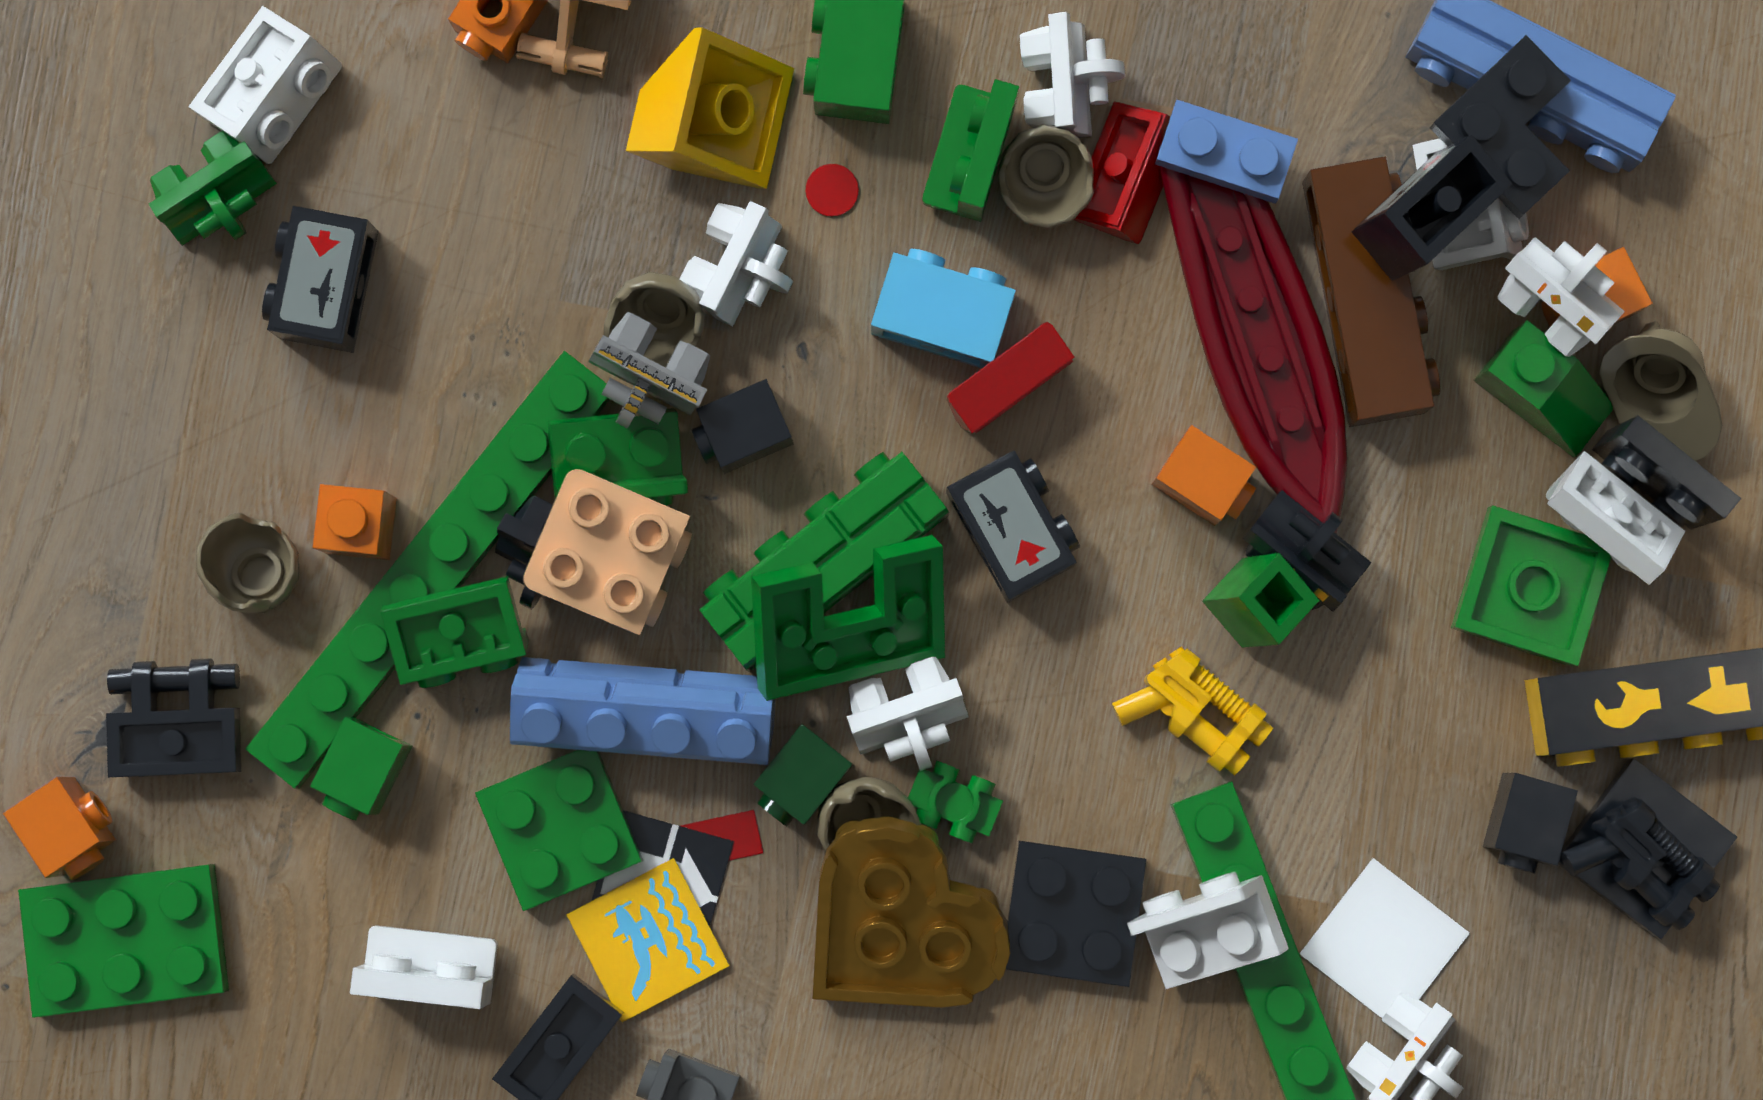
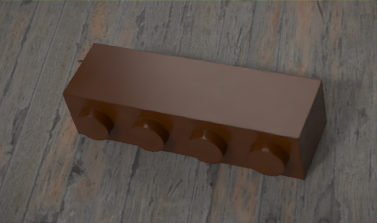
M1386 156L1311 169L1303 180L1302 185L1349 427L1424 414L1434 407L1433 397L1440 395V378L1436 362L1433 358L1425 359L1421 334L1428 333V317L1424 300L1421 296L1413 297L1409 273L1392 281L1351 232L1402 185L1397 172L1389 174Z

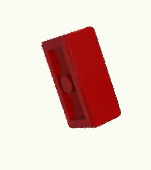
M1116 101L1113 102L1091 157L1094 193L1089 204L1079 213L1074 221L1135 244L1141 242L1163 188L1160 166L1156 165L1155 162L1170 116L1149 109Z
M1045 322L950 391L947 395V402L960 427L976 434L1074 362L1072 359L1075 357L1053 325Z

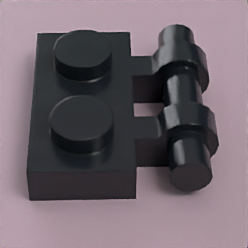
M208 658L192 659L189 666L158 667L155 661L134 662L132 668L110 669L107 675L109 694H131L132 712L106 713L108 778L242 772L240 708L214 709V694L216 690L239 688L240 670L238 664L215 665L213 659ZM189 691V710L157 711V697L160 692Z

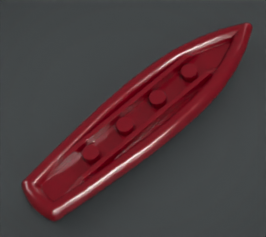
M1160 166L1180 263L1207 364L1224 410L1244 450L1266 483L1276 494L1283 490L1321 522L1331 512L1340 517L1345 497L1348 457L1345 414L1337 374L1311 297L1269 202Z

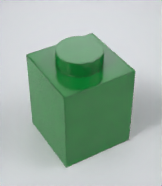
M1280 553L1242 558L1202 602L1242 648L1279 645L1320 600Z
M344 717L310 787L326 794L322 802L323 806L346 818L356 821L360 812L366 815L379 814L413 745L358 718Z

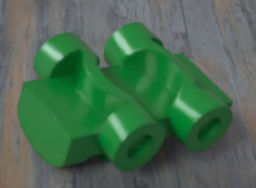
M937 760L932 772L927 770L920 771L919 769L908 798L913 806L917 808L916 813L921 824L937 829L941 818L953 822L949 835L972 844L977 832L990 836L1003 800L992 796L995 783L972 775L968 786L956 782L960 769Z

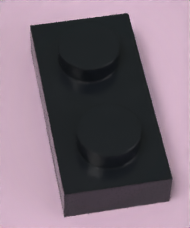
M572 974L492 1080L518 1100H558L624 1012L578 976Z

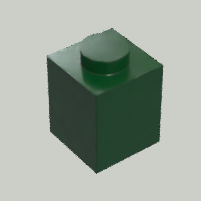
M801 724L753 784L764 793L757 804L786 827L793 818H796L805 825L853 764L805 725Z

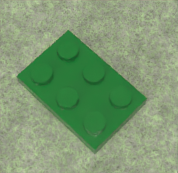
M215 864L18 890L32 1018L229 991Z

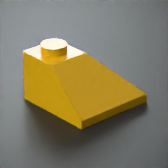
M703 27L694 28L640 89L626 151L672 170L758 189H767L795 68Z

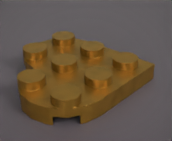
M893 817L849 821L839 827L834 841L826 849L820 870L812 999L940 1008L960 1006L973 1002L974 994L989 988L996 978L999 981L1004 976L1010 956V940L1007 919L999 908L998 898L988 889L977 888L973 885L950 880L947 857L939 846V839L934 830L924 825H916L913 822Z

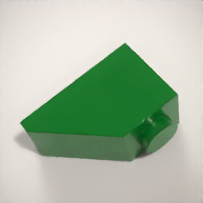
M1528 320L1511 331L1473 380L1573 458L1577 457L1613 410L1611 401L1582 363L1573 355L1568 357L1548 342L1545 333Z

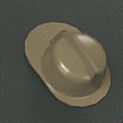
M1657 321L1645 324L1639 334L1614 343L1603 355L1599 373L1603 387L1620 424L1639 415L1694 461L1706 457L1717 445L1723 426L1720 408L1706 376L1702 352L1691 338L1679 331L1661 328Z

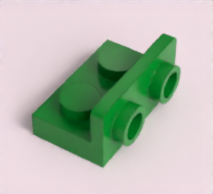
M995 79L991 93L962 84L955 87L923 193L922 202L925 206L975 221H982L1017 104L1018 85Z
M674 408L666 409L659 424L636 413L628 428L616 423L619 414L548 421L555 498L566 474L575 469L591 473L666 506L673 503V495L688 493V481L682 472L678 412Z
M508 576L384 605L380 611L400 685L418 681L420 688L435 687L456 678L455 672L478 666H480L482 673L502 671L515 666L518 663L517 657L524 656L527 653L529 639L526 628L521 626Z

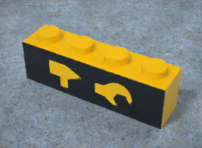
M1763 648L1524 680L1536 756L1555 755L1557 767L1596 762L1594 749L1619 746L1620 758L1660 753L1658 741L1682 737L1684 749L1723 745L1722 732L1746 729L1747 741L1763 739Z

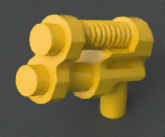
M1182 646L1169 654L1170 660H1167L1165 657L1152 665L1155 670L1144 678V682L1148 687L1112 703L1121 726L1160 709L1163 714L1170 716L1168 731L1176 738L1184 734L1210 755L1206 761L1218 772L1226 768L1234 776L1250 758V755L1240 748L1242 744L1248 739L1255 746L1259 747L1274 728L1264 720L1267 712L1255 703L1250 706L1249 702L1244 701V698L1239 697V694L1234 693V690L1226 686L1223 681L1221 682L1219 677L1216 678L1214 673L1211 674L1209 669L1206 670L1204 665L1201 666V659L1188 648L1184 650ZM1208 702H1212V705L1221 710L1223 714H1226L1227 718H1231L1232 722H1236L1226 736L1199 714Z

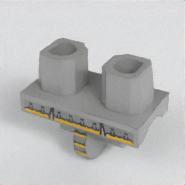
M630 312L625 314L612 330L609 337L604 335L601 337L588 361L633 385L631 389L609 378L601 394L623 406L616 423L628 428L635 414L638 413L659 424L667 407L646 397V393L691 415L695 407H699L707 391L701 384L705 378L710 355L689 343L679 341L666 367L646 358L643 355L657 328L650 322Z

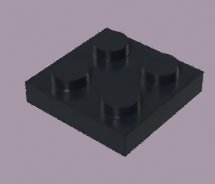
M1639 415L1607 430L1592 449L1604 459L1601 464L1629 487L1632 488L1634 484L1654 499L1652 503L1654 507L1681 528L1686 525L1692 530L1725 519L1741 500L1737 494Z
M1018 840L1007 919L1010 956L1006 969L1129 987L1136 935L1131 936L1127 923L1139 917L1147 859Z

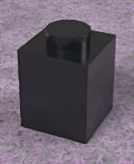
M767 379L696 409L702 425L691 429L701 455L706 464L718 460L724 474L794 445L792 436Z
M1515 772L1502 773L1483 847L1500 851L1498 864L1535 874L1538 863L1558 866L1578 790Z

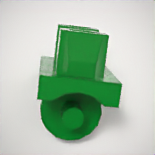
M221 131L205 141L200 150L208 162V165L189 177L180 165H168L151 177L150 182L156 199L148 204L156 218L166 225L182 246L199 234L205 239L223 226L234 240L239 239L247 232L238 217L257 205L254 198L277 184L269 170L245 141L239 143L227 133Z

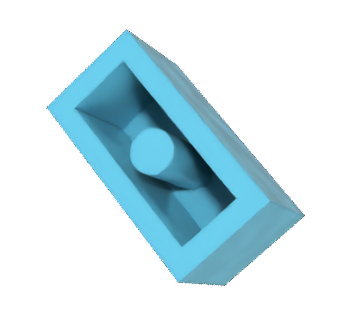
M909 249L908 256L893 252L871 322V335L979 368H983L994 360L1016 292L1015 289L1004 286L1006 278L995 272L971 267L968 275L944 268L946 261L944 258L919 249Z

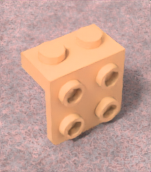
M580 469L572 470L566 474L532 553L523 575L524 584L532 591L602 619L623 630L640 635L645 624L650 627L655 625L664 606L667 592L661 590L660 587L669 565L678 568L688 549L692 533L685 531V527L690 516Z

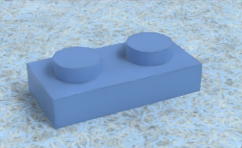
M1176 100L1155 164L1276 204L1298 139Z

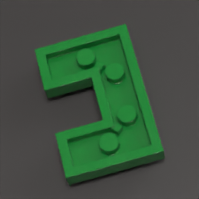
M933 535L873 548L875 605L824 616L822 573L813 562L752 575L757 689L766 701L909 667L915 662L930 657H936L937 659L945 658L943 545Z

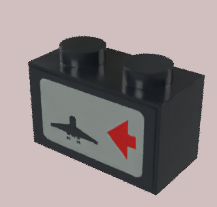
M1470 134L1435 153L1351 232L1387 276L1394 281L1430 263L1502 195L1512 183L1474 136Z
M298 206L292 207L290 221L281 222L276 236L275 256L277 259H282L277 284H268L263 299L262 317L263 320L269 321L267 327L269 332L281 340L354 353L379 232L369 220Z
M1015 450L946 488V494L1006 603L1074 567L1077 562L1071 552L1080 548L1079 542L1065 517L1061 514L1052 518L1040 496L1048 493L1049 489L1036 464L1031 458L1021 463Z

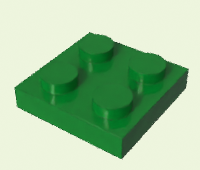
M1492 505L1486 511L1451 629L1570 667H1577L1606 577L1611 555L1585 534Z
M575 750L475 792L523 911L644 861L599 751Z

